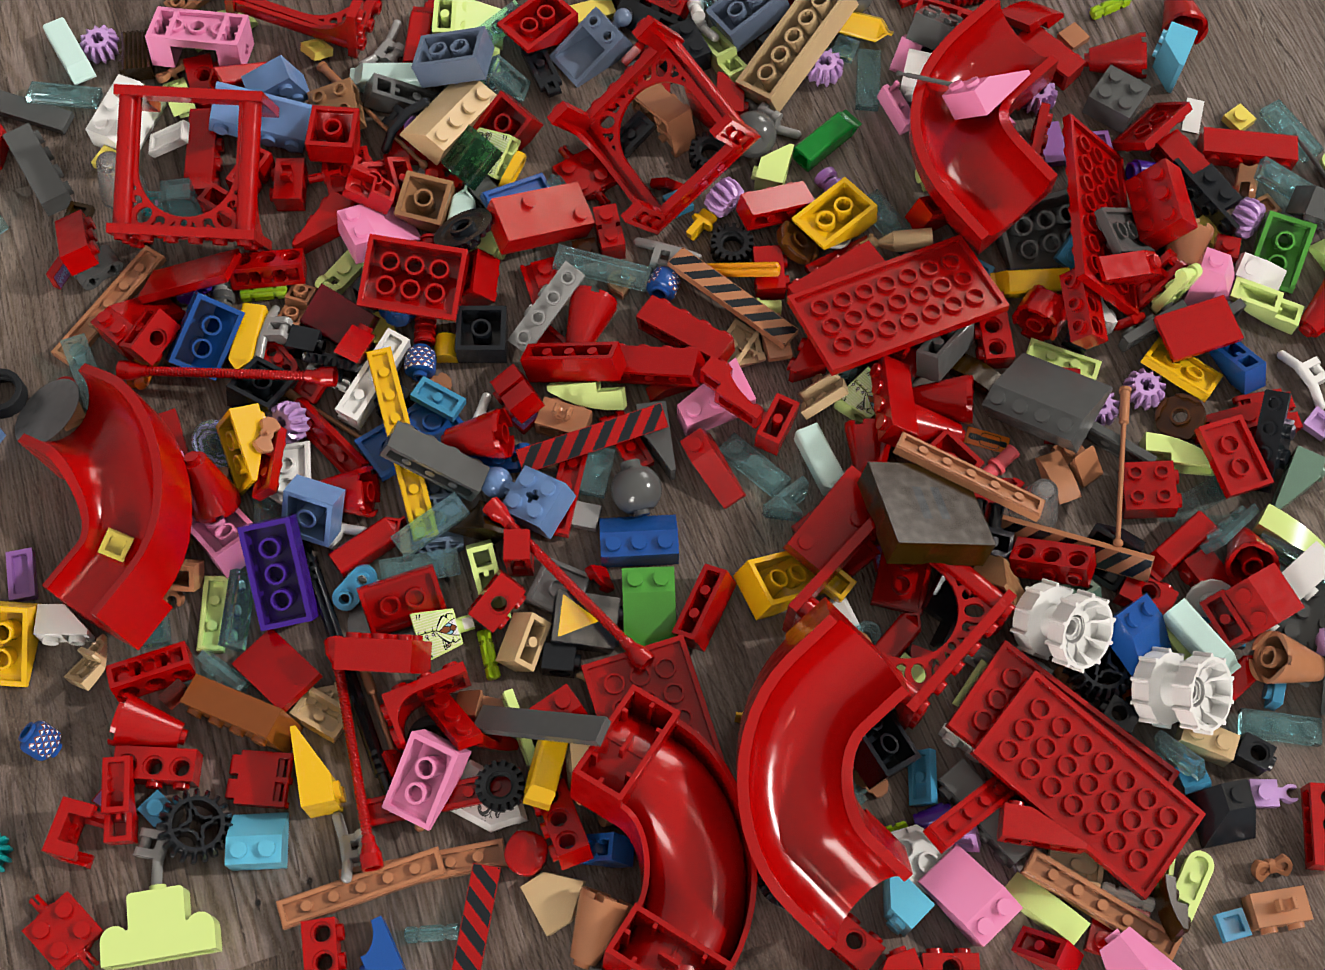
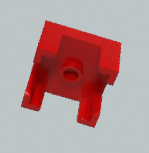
M63 796L41 851L59 861L91 869L95 858L94 855L80 852L77 843L85 824L104 829V814L97 811L98 807L94 804Z

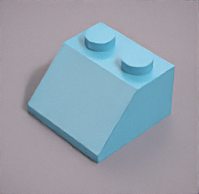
M1171 22L1168 30L1163 29L1152 54V57H1155L1152 67L1166 92L1169 93L1172 92L1198 33L1195 29L1175 22Z
M288 812L233 815L231 820L233 826L229 827L226 835V867L231 871L287 868Z
M898 876L882 881L884 918L887 920L886 925L896 935L901 934L905 937L935 904L909 878L905 882Z

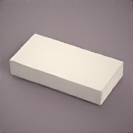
M182 120L150 134L148 154L156 158L188 144L190 123Z

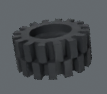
M702 132V137L699 134L695 136V140L691 141L689 149V163H691L692 169L695 168V172H697L709 160L701 155L703 151L715 150L718 152L725 143L714 138L711 133L707 135L706 132Z
M725 223L724 229L720 225L717 227V232L714 230L710 245V254H712L713 261L717 259L716 263L749 262L750 258H752L754 238L753 235H750V231H747V229L744 231V225L740 224L739 228H737V223H732V227ZM727 241H736L741 245V248L738 251L730 252L723 248V244Z
M495 760L492 761V764L483 766L482 772L479 771L477 774L478 779H475V792L480 802L494 812L505 813L506 810H514L513 807L519 806L522 803L521 799L524 798L526 783L522 772L515 764L508 763L506 760H501V762ZM498 776H505L511 781V790L503 797L493 795L490 790L491 782Z

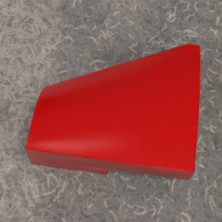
M355 155L341 196L387 215L394 202L397 187L389 180L384 179L377 170L372 169L369 171L360 164L362 158Z

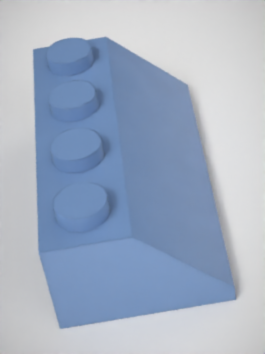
M219 81L216 82L215 89L255 91ZM264 93L279 107V118L262 117L260 143L269 147L283 148L289 152L303 153L312 105ZM212 104L208 130L219 135L238 137L239 105Z

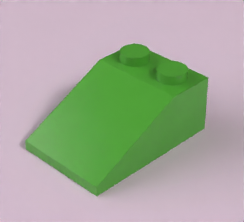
M1270 210L1264 213L1265 216L1256 235L1252 255L1268 260L1287 270L1279 290L1293 294L1318 224Z
M674 566L622 568L625 635L643 646L675 637L672 633L676 624Z

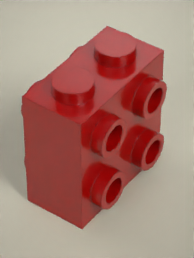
M1173 460L1124 462L1123 519L1168 518L1176 516L1178 509L1182 508V495L1177 493L1176 485L1179 484V471L1174 469Z

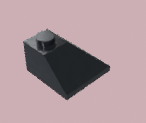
M255 356L243 368L244 370H284L259 356ZM234 378L226 385L227 406L235 408L258 403L260 410L267 412L297 381Z
M1096 523L1087 538L1112 544L1116 535V527ZM1121 528L1122 547L1142 552L1146 542ZM1095 568L1092 577L1093 580L1113 592L1117 590L1125 578L1123 575Z
M1247 779L1218 784L1186 795L1189 800L1206 813L1196 828L1202 849L1256 838V804Z

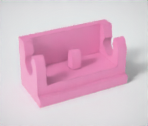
M896 80L892 86H889V84L882 86L877 99L898 134L902 135L909 131L911 108L899 90V81Z

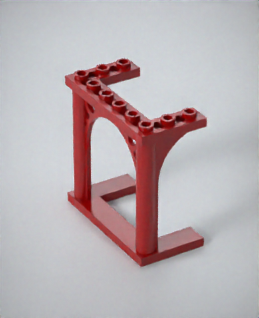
M224 0L226 13L249 15L250 17L347 48L348 56L356 59L359 52L364 51L367 43L366 36L368 33H372L375 24L374 18L376 15H380L382 9V0H352L350 6L339 12L328 15H312L267 0ZM332 20H336V21H337V24H335V23H330V22H331Z
M648 15L637 23L632 34L650 48L644 50L641 57L633 65L628 66L624 74L617 81L611 83L607 91L600 98L595 99L586 112L562 101L554 106L547 119L552 125L576 135L598 157L633 204L620 215L623 220L630 225L658 235L761 136L754 128L744 123L682 45L684 39L680 34ZM666 61L667 72L664 76L660 77L658 75V67ZM674 71L679 73L678 76L672 77ZM675 83L686 87L694 94L716 122L709 130L714 138L725 143V145L661 205L625 158L620 143V127L626 109L640 92L656 84ZM608 117H613L615 120L614 125L610 128H603L602 123ZM605 134H606V135L613 134V135H614V136H613V139L610 141V137H609V136L605 137Z
M114 84L113 94L119 98L113 218L112 223H106V233L114 236V240L122 241L123 244L143 249L145 245H153L154 238L163 239L165 243L173 244L179 243V240H188L189 244L203 245V241H212V244L217 246H228V242H236L237 246L243 247L244 250H249V253L271 251L272 241L262 233L258 211L262 117L279 118V107L262 91ZM161 102L239 105L235 178L228 195L219 205L201 215L182 217L166 213L151 202L143 190L139 177L142 111L160 112ZM136 196H140L142 203L134 206V203H137ZM231 201H235V205L233 207L236 208V213L233 209L228 207ZM144 208H151V217L146 222H138V213ZM225 211L231 216L232 223L230 226L224 227L218 222L217 216L219 212ZM157 217H164L165 222L163 224L162 222L155 223ZM206 219H212L213 225L216 228H213L209 224H206L205 227L204 221ZM183 220L187 221L186 226L181 225Z
M872 517L859 528L789 603L782 628L785 633L819 603L815 597L868 540L874 545L878 542ZM929 563L948 581L957 601L958 616L956 626L951 637L943 646L928 655L918 658H898L882 653L895 667L898 665L906 667L904 680L909 694L895 706L899 717L898 721L905 731L908 727L913 730L918 725L931 704L928 699L933 694L939 696L948 685L945 680L950 674L955 677L965 666L962 662L967 655L973 657L981 648L982 644L979 641L983 637L986 639L987 637L990 638L992 634L996 635L1016 608L1013 605L1017 597L1015 593L1008 589L1004 594L971 566ZM965 591L969 597L970 595L974 597L965 600L962 597V593ZM977 605L983 609V615L980 617H970L965 614L964 610L967 606ZM966 622L969 624H977L976 626L972 625L968 627L967 631H964L962 629V625ZM948 644H954L955 649H949ZM932 660H936L939 663V666L937 664L934 666V674L932 675V670L929 666V662ZM914 665H920L925 671V680L922 683H918L912 678L911 669Z

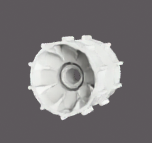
M1042 578L1040 583L1034 584L1031 587L1026 586V591L1019 599L1017 605H1014L1016 608L1013 616V625L1010 629L1018 643L1017 649L1044 660H1049V656H1053L1052 662L1084 673L1086 668L1094 664H1100V659L1106 653L1109 645L1113 644L1111 638L1116 618L1113 617L1108 605L1110 601L1081 589H1077V593L1072 594L1073 589Z
M1152 647V651L1144 656H1139V663L1135 668L1134 675L1130 677L1132 681V700L1130 704L1134 705L1135 711L1139 716V722L1150 723L1154 727L1171 729L1172 724L1179 720L1180 728L1191 729L1194 733L1213 735L1214 730L1218 729L1221 725H1226V718L1231 704H1234V700H1232V681L1234 676L1230 674L1229 668L1226 665V658L1213 657V653L1193 651V655L1184 660L1185 654L1174 653L1171 648Z

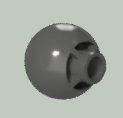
M747 111L739 115L745 124L754 128L761 136L742 156L759 158L769 153L775 145L777 130L773 120L767 114L760 111Z
M631 459L620 463L621 471L615 475L611 485V495L614 503L623 512L635 514V518L649 515V510L657 506L662 495V485L658 475L651 468L642 466L640 459Z

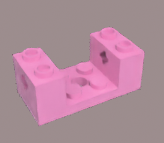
M158 6L145 35L153 66L175 68L183 48L216 50L219 67L247 64L254 46L249 15Z

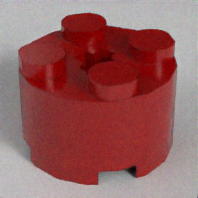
M1039 284L1034 285L1032 289L1027 291L1012 315L1013 324H1018L1022 329L1021 334L1030 340L1034 338L1043 342L1050 339L1054 341L1067 320L1063 294H1056Z

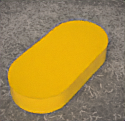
M517 151L514 154L498 187L517 180L526 162L527 156L525 153Z

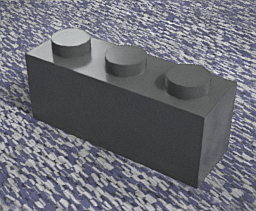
M974 324L925 341L916 351L917 376L940 382L973 345Z

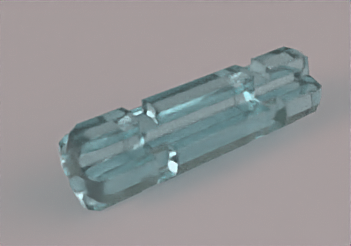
M457 923L447 924L445 927L443 924L420 926V928L416 926L406 927L404 939L407 943H417L418 940H421V942L444 941V938L458 940L460 927Z

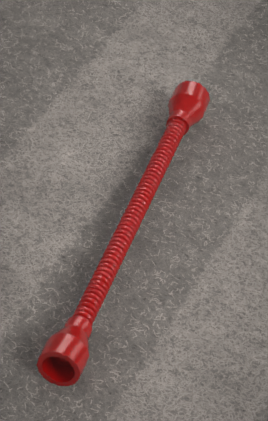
M119 360L116 365V376L122 380H135L151 375L301 380L326 387H336L338 383L337 367L329 366L306 371L150 367L149 365H142L129 360Z
M494 497L486 503L483 512L492 521L501 524L505 529H521L511 517L507 506L498 497ZM530 538L531 554L621 643V647L626 651L630 662L640 672L646 669L653 662L655 656L645 646L636 643L631 637H627L592 602L590 597L585 595V592L578 588L579 586Z
M332 636L323 641L325 654L331 662L332 670L334 668L335 638L343 636ZM334 670L355 799L358 807L359 823L362 831L361 869L362 872H371L382 869L384 862L382 852L377 846L375 836L371 830L345 671Z

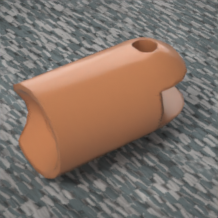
M1240 163L1238 165L1234 188L1240 195L1255 198L1261 170L1259 164L1247 166Z

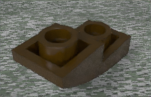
M964 354L950 369L951 375L955 377L967 374L973 375L974 391L985 395L989 393L993 384L1001 376L994 368L968 354Z
M1165 874L1154 888V899L1158 916L1166 934L1172 942H1177L1185 933H1188L1191 926V918L1188 916V904L1178 902L1179 890L1176 889V877Z

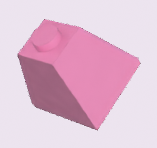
M1207 247L1198 262L1202 267L1203 273L1182 298L1188 306L1224 295L1227 301L1233 303L1229 298L1235 281L1232 257L1229 254Z
M1128 927L1122 933L1117 928L1104 939L1108 944L1099 950L1106 970H1182L1131 927Z

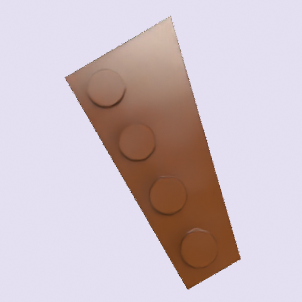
M197 673L180 700L188 708L186 713L200 720L203 716L208 719L210 724L222 729L224 726L239 737H248L254 743L263 747L267 746L277 752H291L293 747L290 726L295 725L300 733L303 730V727L283 709Z

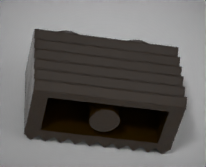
M148 29L132 30L131 32L123 31L121 33V41H118L117 45L119 54L122 55V60H118V69L120 74H124L125 77L137 81L155 79V66L152 65L145 38Z

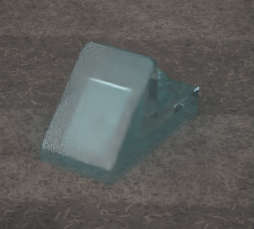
M801 476L765 503L762 515L770 519L798 522L802 518L803 512L796 504L803 501L808 495L809 482L807 479Z

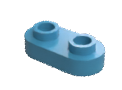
M366 564L357 566L334 590L332 595L334 605L342 611L353 609L360 602L356 588L377 581L375 569ZM360 575L365 576L366 579H367V582H366V583H361V582H359L358 576H360ZM341 595H348L349 602H344L341 599Z

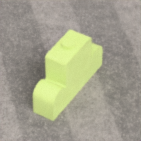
M155 884L149 886V890L128 894L126 896L128 929L125 930L119 926H113L106 929L100 937L101 968L105 970H119L222 952L219 921L206 912H196L191 915L190 892L181 885L167 887L166 884Z

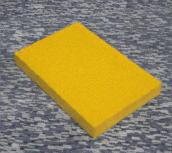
M1159 336L1140 362L1204 403L1223 377V374L1195 357L1172 363L1161 336Z

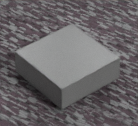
M577 501L571 527L596 532L602 506Z

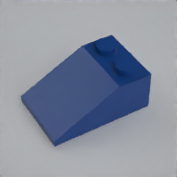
M1147 593L1113 615L1116 621L1113 625L1111 638L1113 644L1110 647L1132 677L1139 663V656H1144L1152 651V647L1171 648L1172 650L1163 615Z

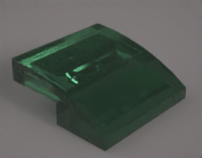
M468 125L441 163L475 191L503 152L471 125Z

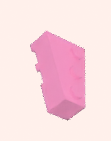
M735 357L729 362L731 368H733L732 378L741 392L753 404H756V397ZM702 384L677 404V419L686 437L699 428L706 431L738 418L714 402L715 391L705 384Z

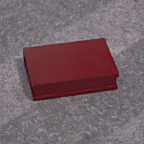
M321 283L300 322L308 328L321 330L324 338L338 345L352 324L358 326L361 322L371 327L374 331L381 318L363 307L357 306L353 301Z

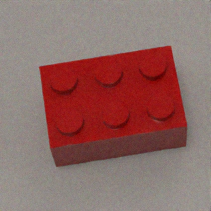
M1168 159L1160 160L1124 182L1139 239L1142 243L1154 250H1158L1198 228L1181 168Z
M346 632V637L335 638L333 670L423 674L431 670L432 642L423 641V636Z

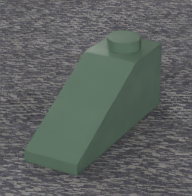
M1297 446L1291 453L1288 465H1285V470H1283L1271 505L1283 510L1309 490L1316 481L1321 482L1325 476V457Z

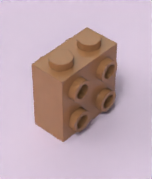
M350 77L307 92L309 100L307 104L359 108L360 130L367 128L360 91Z

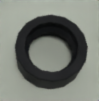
M0 368V383L9 382L13 383L16 387L11 399L0 404V418L4 419L12 417L22 410L28 399V389L18 374L9 369Z

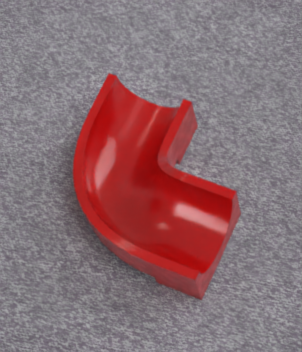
M986 0L959 23L935 48L920 75L954 82L959 79L967 81L973 77L983 78L1029 70L1031 74L988 115L958 120L954 119L942 97L949 90L948 86L917 80L912 96L909 121L911 153L916 170L925 189L935 204L945 214L946 222L959 235H962L977 255L983 252L1049 195L1058 176L1016 131L1009 116L1014 110L1018 111L1052 82L1059 60L1053 54L1049 57L1037 54L1017 36L1002 12L1000 0Z
M84 363L78 371L88 386L89 405L85 418L79 427L70 435L56 441H40L25 433L18 440L22 446L59 478L66 480L77 502L81 516L82 530L79 540L42 586L84 620L139 651L173 608L163 598L179 573L190 541L192 525L190 480L180 447L161 416L121 378ZM109 527L134 537L123 562L97 552Z
M824 597L785 634L786 639L772 653L759 672L748 695L741 718L737 740L736 773L738 807L742 829L750 855L761 878L780 904L827 950H830L837 943V934L845 917L870 889L891 877L898 876L905 882L913 875L905 846L867 809H862L853 787V766L859 743L872 727L909 694V690L902 672Z
M632 684L610 716L611 724L601 746L590 745L572 771L570 798L620 828L633 844L640 868L641 891L639 900L634 904L605 949L602 970H734L751 927L757 891V868L750 855L742 829L738 807L737 782L713 746L696 730L679 719L680 711Z

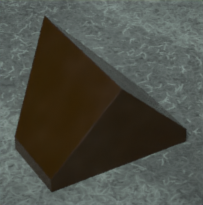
M479 500L478 504L452 526L448 532L481 541L491 539L492 544H496L504 538L505 528L501 524L492 521L483 512L487 502Z

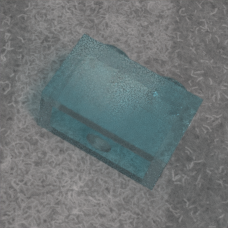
M190 178L160 181V191H157V200L159 205H163L164 212L182 217L201 215V208L197 201L198 196ZM183 220L181 222V225H187V221Z

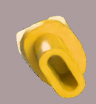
M705 208L698 214L694 213L692 215L694 223L686 231L687 237L694 241L703 230L711 232L717 217Z

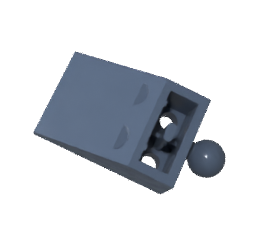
M595 7L549 55L551 60L577 88L617 63L633 46L631 41L619 30L620 27L630 24L632 20L631 12L626 8H620L614 13V20L611 22L604 13Z

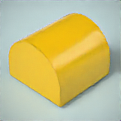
M444 332L436 335V343L434 345V351L437 356L436 363H458L455 352L456 334Z
M841 569L822 591L832 600L840 603L857 581Z

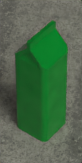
M846 109L843 112H837L794 147L793 160L806 172H809L851 138L862 123Z

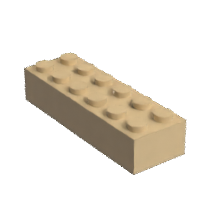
M795 0L735 81L737 86L744 91V97L752 99L758 104L765 102L770 105L771 110L780 112L859 5L857 0Z

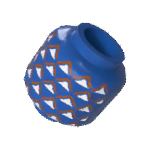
M657 267L653 270L646 284L647 292L650 296L654 295L671 301L675 298L681 285V277L670 267Z
M421 343L410 347L405 354V374L416 382H419L423 376L428 379L432 378L436 373L437 356L435 351L430 346Z
M45 721L28 723L18 738L20 749L37 761H44L49 757L54 758L62 748L60 743L62 735L60 731Z

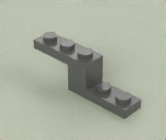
M1241 298L1233 303L1227 301L1235 318L1246 307ZM1184 300L1176 304L1171 302L1162 308V313L1157 316L1187 307L1188 305ZM1154 314L1146 317L1139 327L1134 328L1132 326L1121 334L1122 339L1118 346L1123 353L1158 332L1153 321L1155 318Z

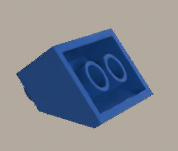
M194 291L180 323L181 327L177 332V337L172 342L165 359L180 367L222 368L245 312Z
M676 514L635 518V516L599 518L601 566L610 568L679 564Z

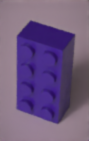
M292 514L238 527L237 530L260 630L265 631L316 619L319 616L297 515Z

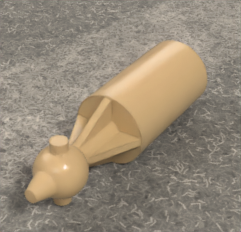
M932 228L892 231L880 239L874 237V234H869V237L865 241L860 242V244L869 240L875 249L881 247L894 253L915 251L932 245L933 233Z

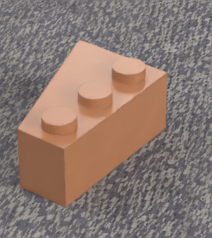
M661 83L646 88L632 100V109L635 113L640 110L655 123L656 130L661 134L658 136V139L662 143L668 142L672 147L671 154L675 158L690 149L691 141L695 140L696 133L692 120L693 111L688 104H683L675 94L669 93Z

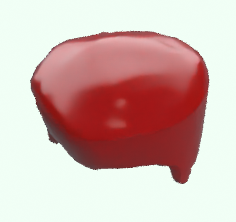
M516 831L505 847V861L508 867L519 876H536L546 865L548 846L545 839L533 831Z

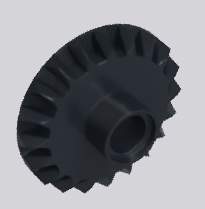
M484 208L463 211L448 219L438 228L434 235V243L468 250L474 249L480 244L481 238L485 237L486 233L491 230V226L494 224L493 216L489 210Z
M302 353V360L305 363L320 367H337L338 382H342L344 372L358 374L364 365L362 363L357 364L343 356L322 353V355Z

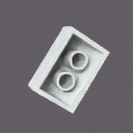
M120 74L116 77L85 129L93 145L101 148L103 145H106L116 150L119 98L113 94L114 84L144 85L140 81ZM161 102L160 112L142 111L140 150L166 108V102Z

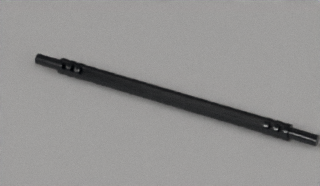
M302 539L317 607L327 637L343 636L318 559L314 557L309 541ZM344 670L351 708L374 777L378 778L383 795H387L391 781L388 776V768L381 755L383 749L381 748L356 671Z

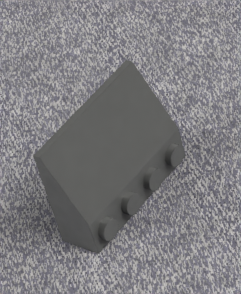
M1067 188L1047 195L995 240L1007 270L1048 269L1060 266L1053 257L1071 234V216L1068 211L1070 202Z
M1023 352L993 384L982 406L990 418L1077 453L1113 387Z

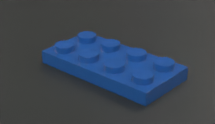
M418 403L407 409L410 424L416 430L436 437L440 442L441 436L447 428L463 422L459 415L454 422H451ZM384 423L354 440L355 446L369 462V465L374 468V472L382 482L396 474L394 463L379 456L387 440Z

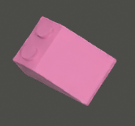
M1029 70L983 78L973 77L967 81L959 79L948 86L949 90L942 97L955 120L988 115L1031 73Z
M361 204L337 211L338 232L356 264L363 263L365 260L369 234L419 241L420 234L416 227L394 216L395 207H390L387 215Z
M239 507L226 518L223 515L215 518L217 522L200 523L192 515L191 536L227 579L246 566L237 528L253 522Z
M426 729L412 731L382 808L428 831L431 830L462 777L472 751L468 749L458 751L451 741Z
M958 844L952 847L917 881L973 946L984 947L1023 909L1010 892Z

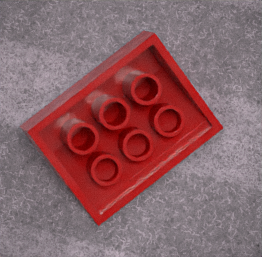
M369 234L356 305L456 322L470 259L468 249Z

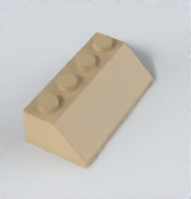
M481 81L449 84L400 133V136L437 166L462 140V137L470 131L497 94Z

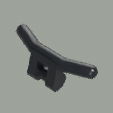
M423 98L405 109L395 104L392 108L393 112L388 117H384L381 122L388 127L381 147L383 154L390 152L396 133L407 120L430 105V101L427 98Z

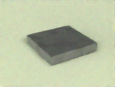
M551 558L579 586L578 588H581L585 593L587 592L592 580L588 578L585 571ZM541 564L524 603L552 615L554 596L557 589H568Z

